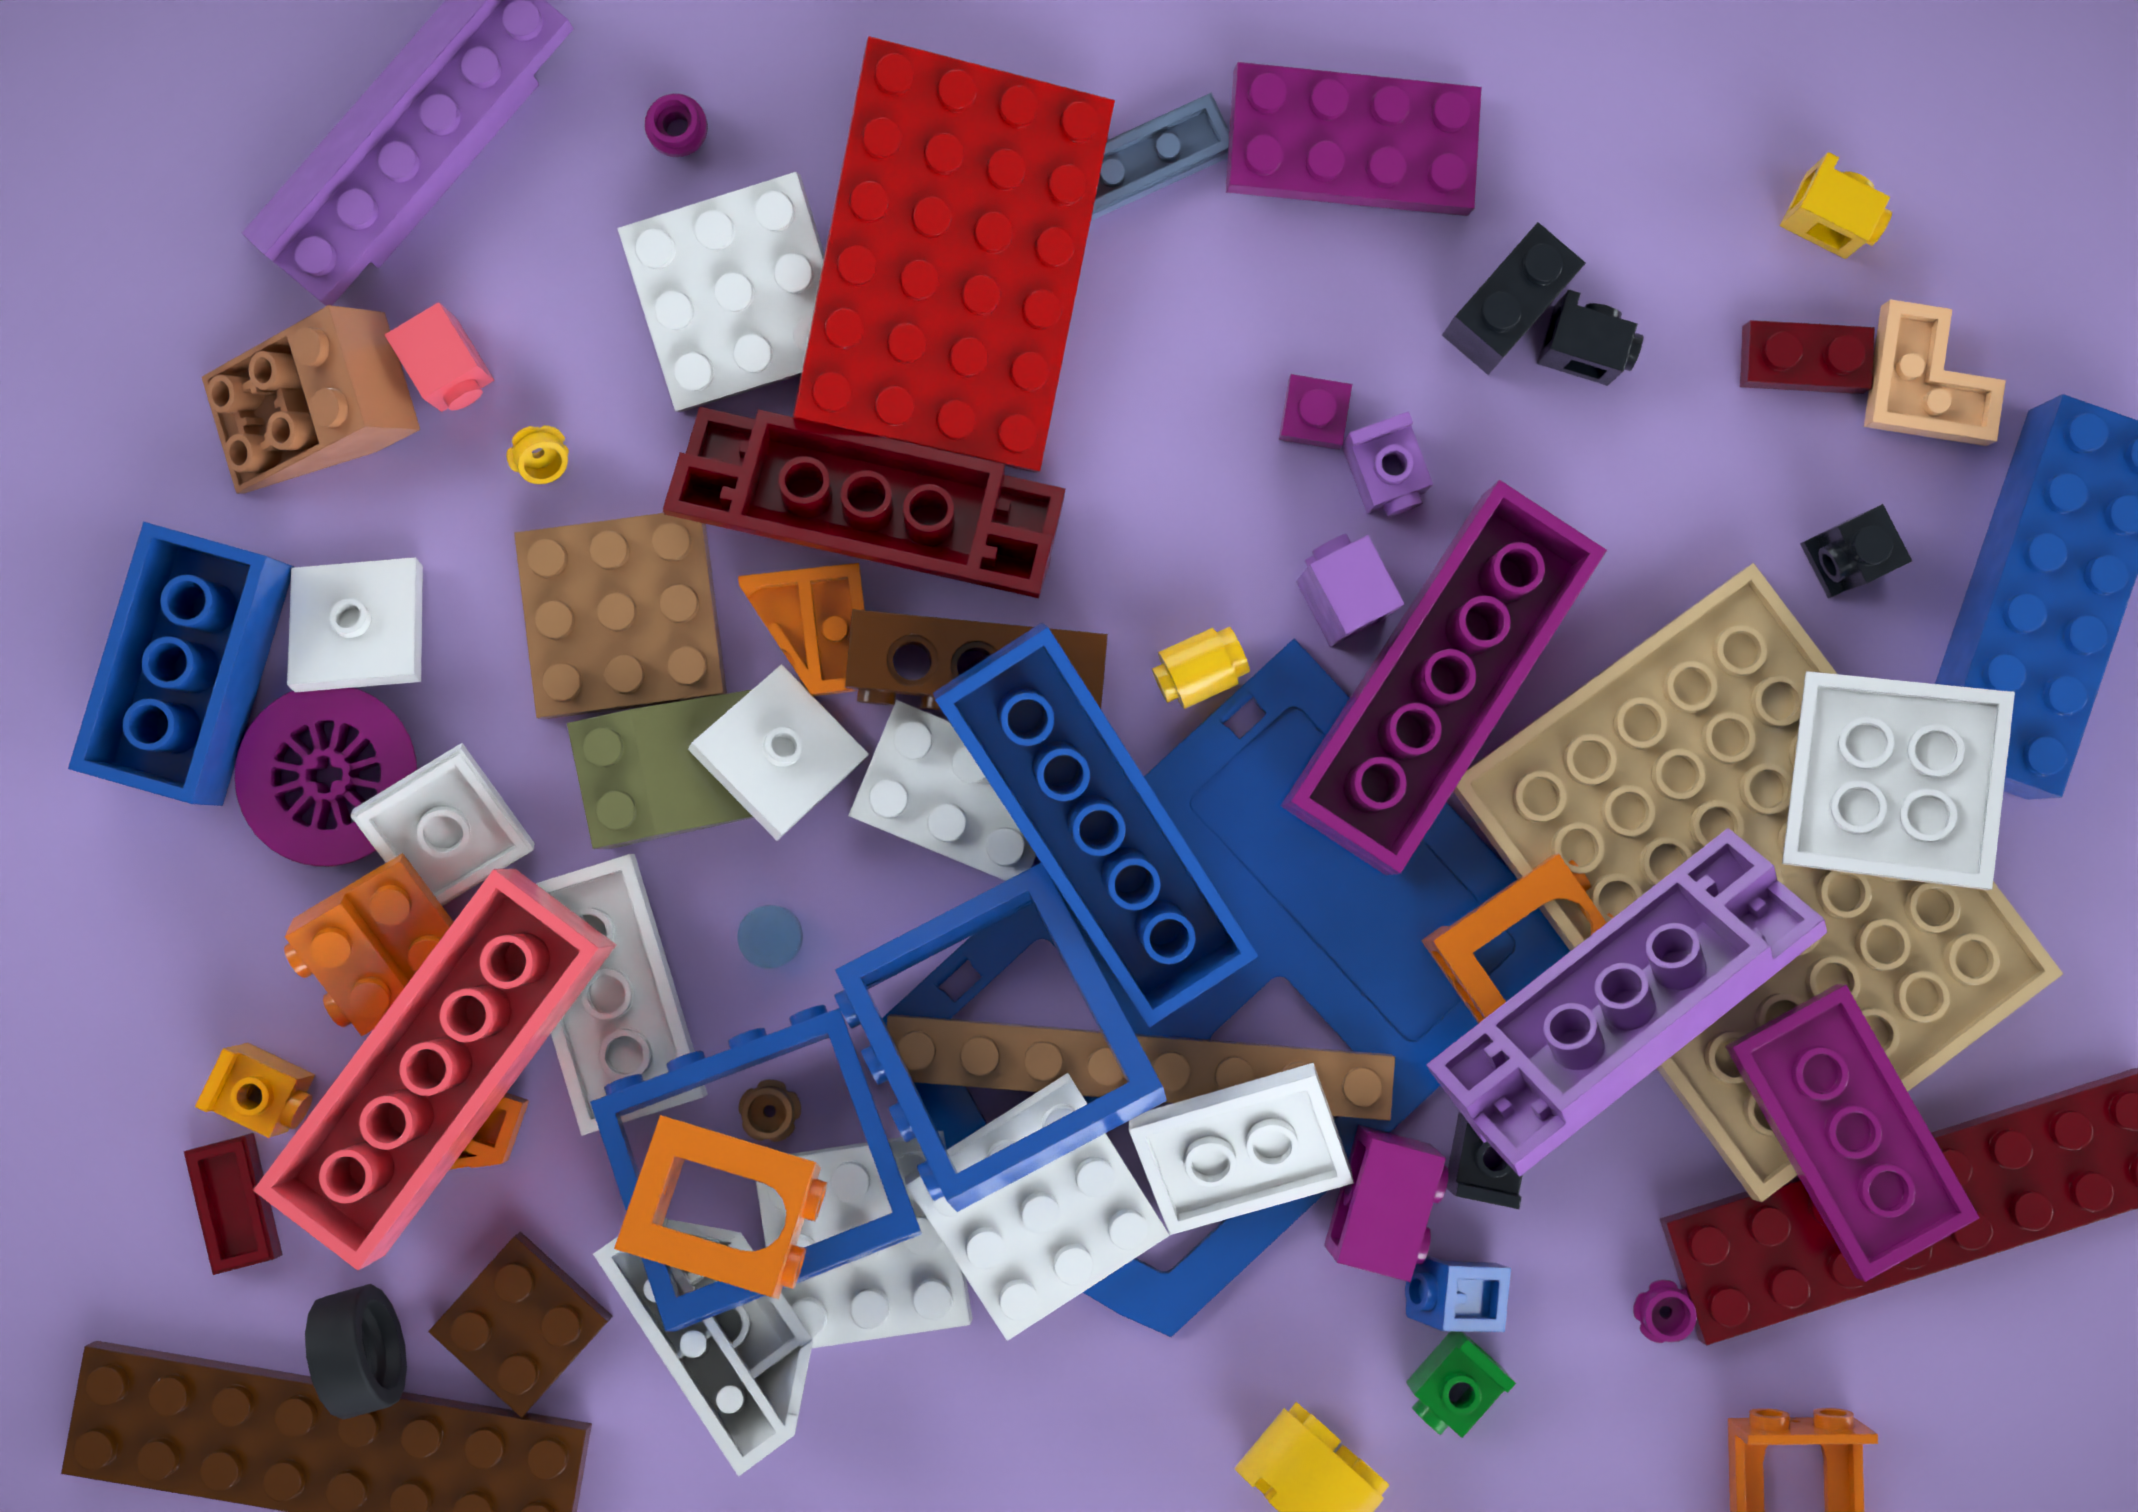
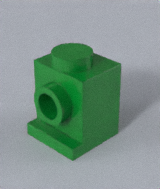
M1455 1331L1448 1333L1406 1381L1413 1394L1418 1398V1401L1412 1406L1415 1413L1439 1435H1442L1450 1427L1461 1438L1468 1433L1504 1391L1508 1393L1516 1384L1505 1369L1464 1332ZM1460 1382L1469 1384L1470 1387L1456 1402L1449 1399V1392L1453 1385Z

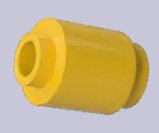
M1212 627L1159 651L1158 656L1161 665L1152 668L1154 678L1165 701L1168 703L1177 699L1183 709L1238 685V678L1250 673V667L1244 651L1231 627L1218 632Z

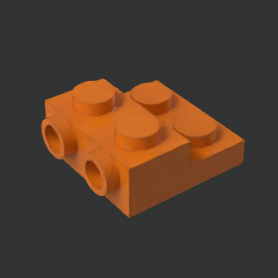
M402 853L294 917L285 935L289 943L284 946V953L290 966L299 976L307 978L314 974L328 992L323 995V1003L332 1020L343 1028L352 1023L359 1034L364 1036L376 1027L454 921Z

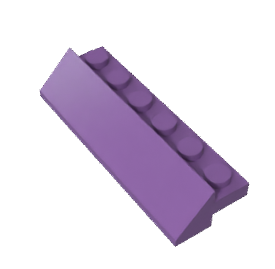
M445 0L244 229L242 234L266 257L283 269L326 306L333 305L370 262L377 268L382 266L539 86L534 74L572 32L574 28L571 23L546 0Z
M1727 828L1426 1065L1483 1143L1488 1142L1520 1177L1827 933L1825 919L1777 880L1773 864Z

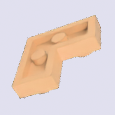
M1890 299L1881 305L1873 359L1872 389L1868 392L1864 427L1988 446L1998 440L2006 380L1945 371L1944 365L1952 309Z

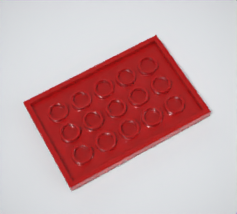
M868 36L793 419L903 441L1001 463L1008 467L1030 472H1040L1115 100Z

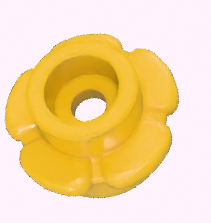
M544 425L541 428L528 426L513 436V447L507 450L506 459L510 468L515 472H519L526 481L533 484H547L558 479L566 470L569 449L563 444L565 437L557 428L549 425ZM542 448L541 451L532 453L535 449Z

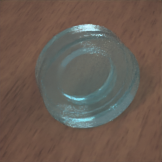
M766 905L755 908L740 923L737 934L739 949L743 956L755 966L768 969L785 965L795 958L802 946L803 930L800 921L795 914L782 906Z

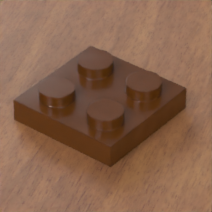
M519 1232L506 1244L428 1332L522 1418L613 1316L522 1232Z

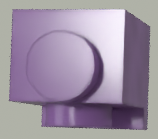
M1409 411L1349 432L1343 442L1342 448L1367 514L1384 508L1387 517H1391L1414 509L1423 504L1420 495L1426 493L1433 485L1411 426L1413 421ZM1386 456L1398 457L1403 473L1398 476L1387 474L1382 467V459Z

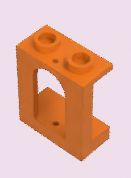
M1556 854L1547 858L1533 868V871L1508 885L1451 926H1441L1421 941L1479 1024L1506 1001L1473 952L1544 903L1554 899H1566L1576 903L1591 924V935L1607 922L1586 893L1592 887L1585 873H1572L1560 854ZM1573 860L1568 862L1573 866L1579 867ZM1610 913L1607 914V916L1614 918Z
M660 1115L614 1249L779 1299L783 1286L794 1289L804 1262L806 1248L796 1246L804 1220L816 1221L825 1197L827 1182L818 1179L821 1167L814 1161ZM684 1160L758 1181L775 1189L783 1199L786 1210L785 1226L778 1239L766 1248L757 1251H745L663 1227L662 1225Z
M1757 1408L1749 1411V1418H1728L1730 1512H1765L1763 1461L1768 1445L1819 1444L1821 1446L1824 1462L1825 1512H1865L1863 1444H1878V1434L1856 1419L1853 1412L1839 1408L1814 1409L1813 1417H1790V1414L1783 1410Z

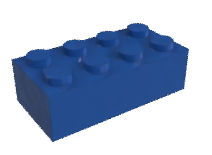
M143 521L68 769L189 804L223 806L234 771L237 753L247 728L291 582V568L295 567L265 555Z

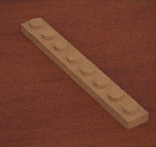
M889 1014L887 1016V1029L913 1082L1038 1092L1068 1073L1082 1096L1102 1097L1128 1083L1101 1031ZM1135 1034L1164 1088L1167 1099L1166 1103L1180 1102L1314 1063L1332 1116L1391 1121L1395 1056L1392 1054Z

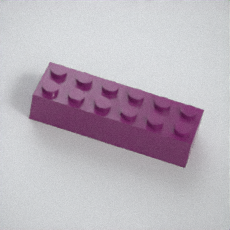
M1498 480L1481 495L1282 802L1281 807L1384 875L1400 874L1607 550L1506 483Z

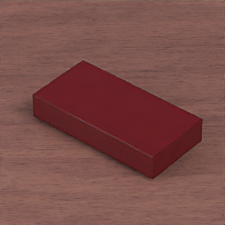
M254 1133L184 1151L212 1274L228 1272L274 1260L282 1256L271 1204L253 1191L264 1176Z

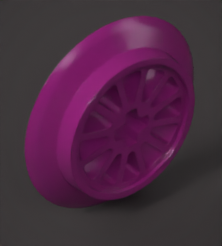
M357 688L307 692L291 691L277 698L262 710L246 731L235 763V791L238 804L247 824L254 834L271 850L289 860L305 865L324 867L344 865L360 860L376 851L355 822H351L346 799L355 807L361 805L366 800L356 791V786L374 788L377 790V794L415 772L417 770V760L412 741L402 722L388 706L371 694ZM327 722H334V728L329 744L324 730V724ZM352 726L359 731V735L345 749L349 727ZM308 729L314 746L313 751L300 739V735ZM371 743L376 751V756L355 762L359 754ZM289 747L302 757V765L284 761ZM328 759H330L332 767L341 768L343 773L342 780L332 782L331 792H329L327 784L317 782L316 778L318 770L327 769ZM380 765L381 778L379 782L359 777L361 771ZM281 770L299 773V778L297 781L281 785ZM304 789V794L290 808L285 800V795ZM315 803L310 825L302 820V816ZM332 806L337 827L328 830L326 825Z

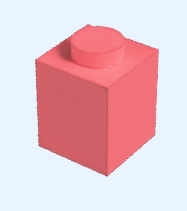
M439 302L385 334V337L422 398L441 412L448 408L450 410H459L469 406L481 397L483 393L481 388L494 381V378L458 319Z

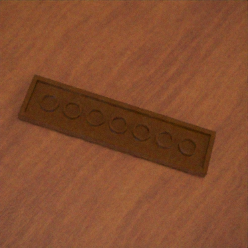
M94 1341L84 1346L61 1474L285 1512H577L592 1423L528 1412L521 1418L510 1409L403 1392L400 1400L390 1407L348 1419H341L331 1415L322 1404L310 1376Z

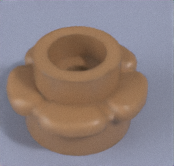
M774 1079L763 1080L757 1085V1088L748 1089L742 1095L738 1107L739 1113L742 1116L744 1131L751 1138L758 1141L770 1139L772 1142H779L786 1139L794 1132V1122L801 1115V1103L797 1094L787 1091L783 1082ZM767 1105L775 1107L776 1114L773 1117L765 1115L764 1109Z

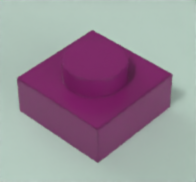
M1291 374L1288 380L1279 440L1340 450L1344 440L1353 384Z

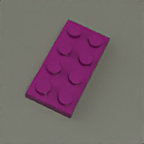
M1237 62L1233 71L1226 193L1468 216L1475 209L1482 87Z
M1836 984L1725 1046L1857 1279L1866 1282L1979 1219L1977 1212L1847 985Z

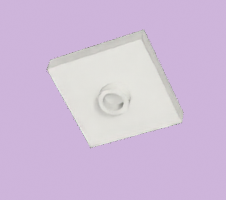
M414 557L291 568L287 685L294 692L421 682L423 566L418 559Z
M782 664L697 737L688 748L696 759L776 841L869 755Z
M463 743L357 806L350 815L385 863L403 853L442 906L486 880L493 869H504L532 852L535 845Z

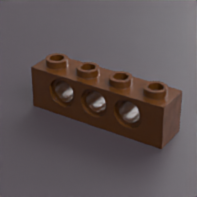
M852 609L845 689L858 690L857 702L895 705L896 694L921 696L920 708L941 710L935 701L933 692L959 676L957 663L962 654L968 651H979L989 657L1034 627ZM1049 628L1101 709L1108 634ZM916 645L927 653L930 667L925 676L916 680H908L897 673L894 668L893 657L901 647Z

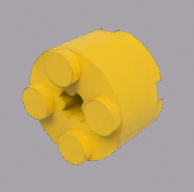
M1297 1402L1294 1403L1289 1411L1283 1408L1234 1467L1252 1487L1255 1486L1264 1494V1497L1278 1512H1374L1384 1500L1381 1495L1390 1486L1370 1466L1343 1444L1336 1453L1333 1452L1341 1443V1440Z

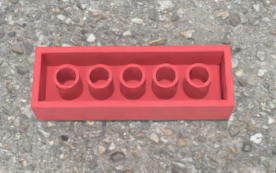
M493 869L253 1191L356 1270H360L384 1257L616 947V944L517 869Z

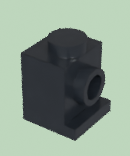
M1568 290L1554 306L1537 364L1608 386L1624 370L1631 371L1639 357L1644 336L1635 333L1637 323L1621 319L1622 313L1619 310L1597 303H1589L1585 307L1579 306L1577 304L1581 293Z
M1883 504L1800 543L1828 599L1844 591L1867 584L1912 562Z
M1459 1112L1448 1165L1447 1189L1456 1197L1520 1209L1522 1197L1519 1195L1523 1175L1519 1177L1502 1157L1498 1166L1486 1167L1483 1155L1491 1145L1488 1142L1483 1143L1462 1113Z

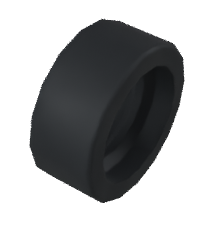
M367 1284L315 1300L307 1316L305 1348L311 1381L322 1404L331 1415L341 1419H348L384 1409L397 1403L400 1400L406 1382V1348L399 1319L392 1303L384 1292L372 1284Z

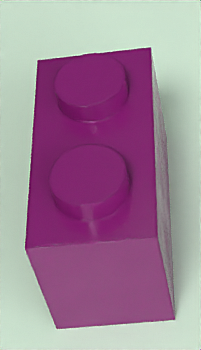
M1358 1124L1348 1159L1354 1183L1340 1187L1324 1243L1325 1248L1334 1260L1339 1264L1411 1282L1415 1265L1423 1264L1429 1251L1431 1231L1427 1224L1433 1203H1440L1446 1192L1449 1175L1448 1168L1444 1165L1446 1157L1429 1143Z

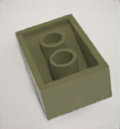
M751 690L629 709L567 723L592 848L613 849L754 818L688 750L691 743Z

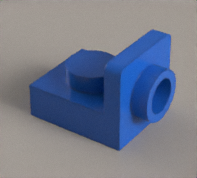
M1427 1255L1423 1264L1415 1265L1411 1282L1406 1281V1316L1440 1331L1505 1332L1511 1268L1493 1262L1443 1261Z

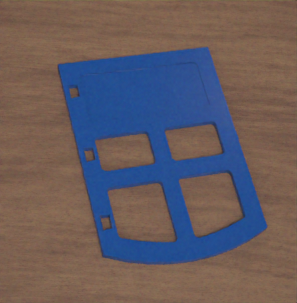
M1294 638L1144 776L1259 957L1159 1022L1148 1027L1055 883L1054 885L1134 1034L1211 1040L1213 1033L1271 979L1284 977L1352 1051L1392 1054L1395 1056L1391 1121L1333 1117L1347 1159H1349L1358 1124L1388 1133L1394 1130L1441 1086L1426 1064L1478 1024L1421 940L1441 926H1451L1516 881L1517 878L1447 802L1402 872L1393 875H1384L1281 807L1282 802L1350 699ZM1253 698L1257 706L1266 715L1239 739L1224 723ZM1031 904L970 936L882 1018L886 1027L889 1014L951 1019L1033 942L1045 939L1055 947L1034 905ZM1537 908L1473 952V954L1507 1002L1567 955L1570 950L1541 910ZM969 960L971 966L981 975V978L958 1000L954 1001L939 986ZM914 1082L937 1131L944 1132L946 1150L988 1124L967 1086ZM1083 1096L1087 1104L1100 1098ZM1327 1191L1223 1220L1172 1269L1160 1271L1134 1258L1083 1293L1119 1315L1172 1337Z

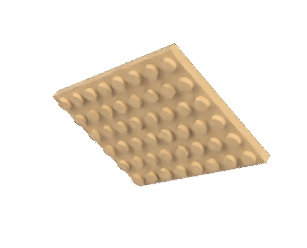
M1752 563L1469 767L1453 792L1517 879L1533 871V868L1550 856L1560 854L1572 873H1585L1592 887L1586 893L1606 922L1613 919L1607 916L1608 913L1613 917L1618 915L1727 828L1773 864L1777 880L1825 919L1827 933L1657 1067L1659 1073L1753 1200L1763 1202L1796 1177L1797 1173L1725 1047L1727 1044L1832 986L1845 984L1908 1092L2062 976L2063 973L1994 881L1991 890L1782 864L1806 671L1829 674L1837 673L1756 565ZM1573 860L1579 867L1573 866L1568 862ZM1554 899L1538 907L1570 951L1591 936V924L1576 903L1566 899Z

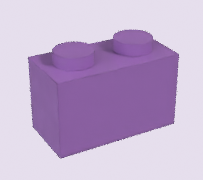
M1345 533L1317 547L1312 551L1313 555L1305 560L1307 568L1296 581L1330 647L1385 620L1404 605L1369 535L1351 543Z

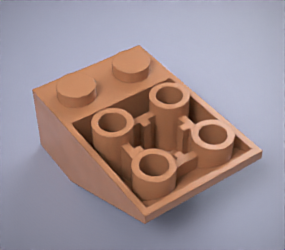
M327 305L201 377L236 494H245L378 452L421 430L400 360L385 337V334L390 332L385 312Z

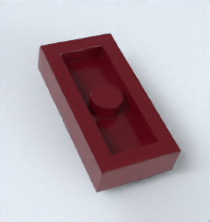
M1750 320L1742 326L1740 387L1864 394L1871 390L1873 385L1875 327Z

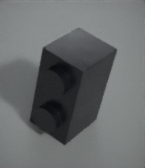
M1537 222L1456 314L1442 336L1489 375L1586 262Z

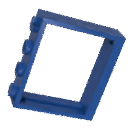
M1042 863L835 969L844 990L834 994L836 1002L851 1029L860 1024L862 1025L871 1044L861 1050L863 1058L878 1085L889 1081L898 1100L896 1104L888 1107L890 1114L904 1141L907 1143L916 1138L927 1160L917 1165L918 1172L932 1199L936 1201L944 1196L956 1212L1167 1101L1164 1088ZM1033 904L1128 1083L974 1165L957 1172L868 989Z
M825 1005L810 1007L792 1015L789 1018L791 1026L767 1035L765 1028H756L736 1035L728 1040L730 1049L705 1058L703 1051H695L677 1057L666 1064L667 1073L644 1081L642 1074L618 1079L604 1087L606 1096L590 1101L626 1212L639 1177V1171L621 1116L830 1038L892 1213L804 1247L806 1248V1254L797 1283L922 1235L840 1008L828 1012ZM642 1258L665 1331L676 1332L766 1296L720 1281L680 1296L671 1267Z

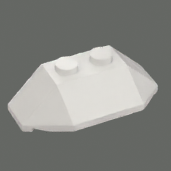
M667 1218L664 1219L662 1225L663 1227L735 1249L753 1251L741 1232L669 1220ZM617 1238L593 1253V1255L739 1477L795 1435L813 1339L782 1293L779 1299L764 1296L676 1332L665 1331L642 1258L614 1249ZM671 1267L680 1296L717 1282L714 1279Z

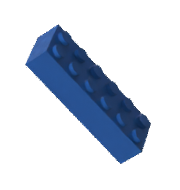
M2065 394L2028 410L1935 684L2015 692L2004 792L2027 800L2063 797L2138 575V420Z
M1044 623L1038 624L933 692L935 701L1148 1027L1159 1022L1259 957L1048 626Z

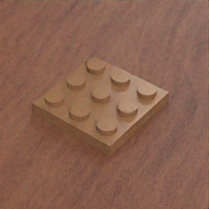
M658 513L514 532L536 718L542 720L727 694L706 524Z

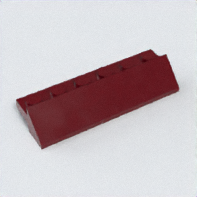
M699 407L686 453L679 452L663 506L664 515L1039 599L1050 565L1066 488L1005 475V464L867 433L793 419L791 416L760 409L757 411L756 418L753 419Z

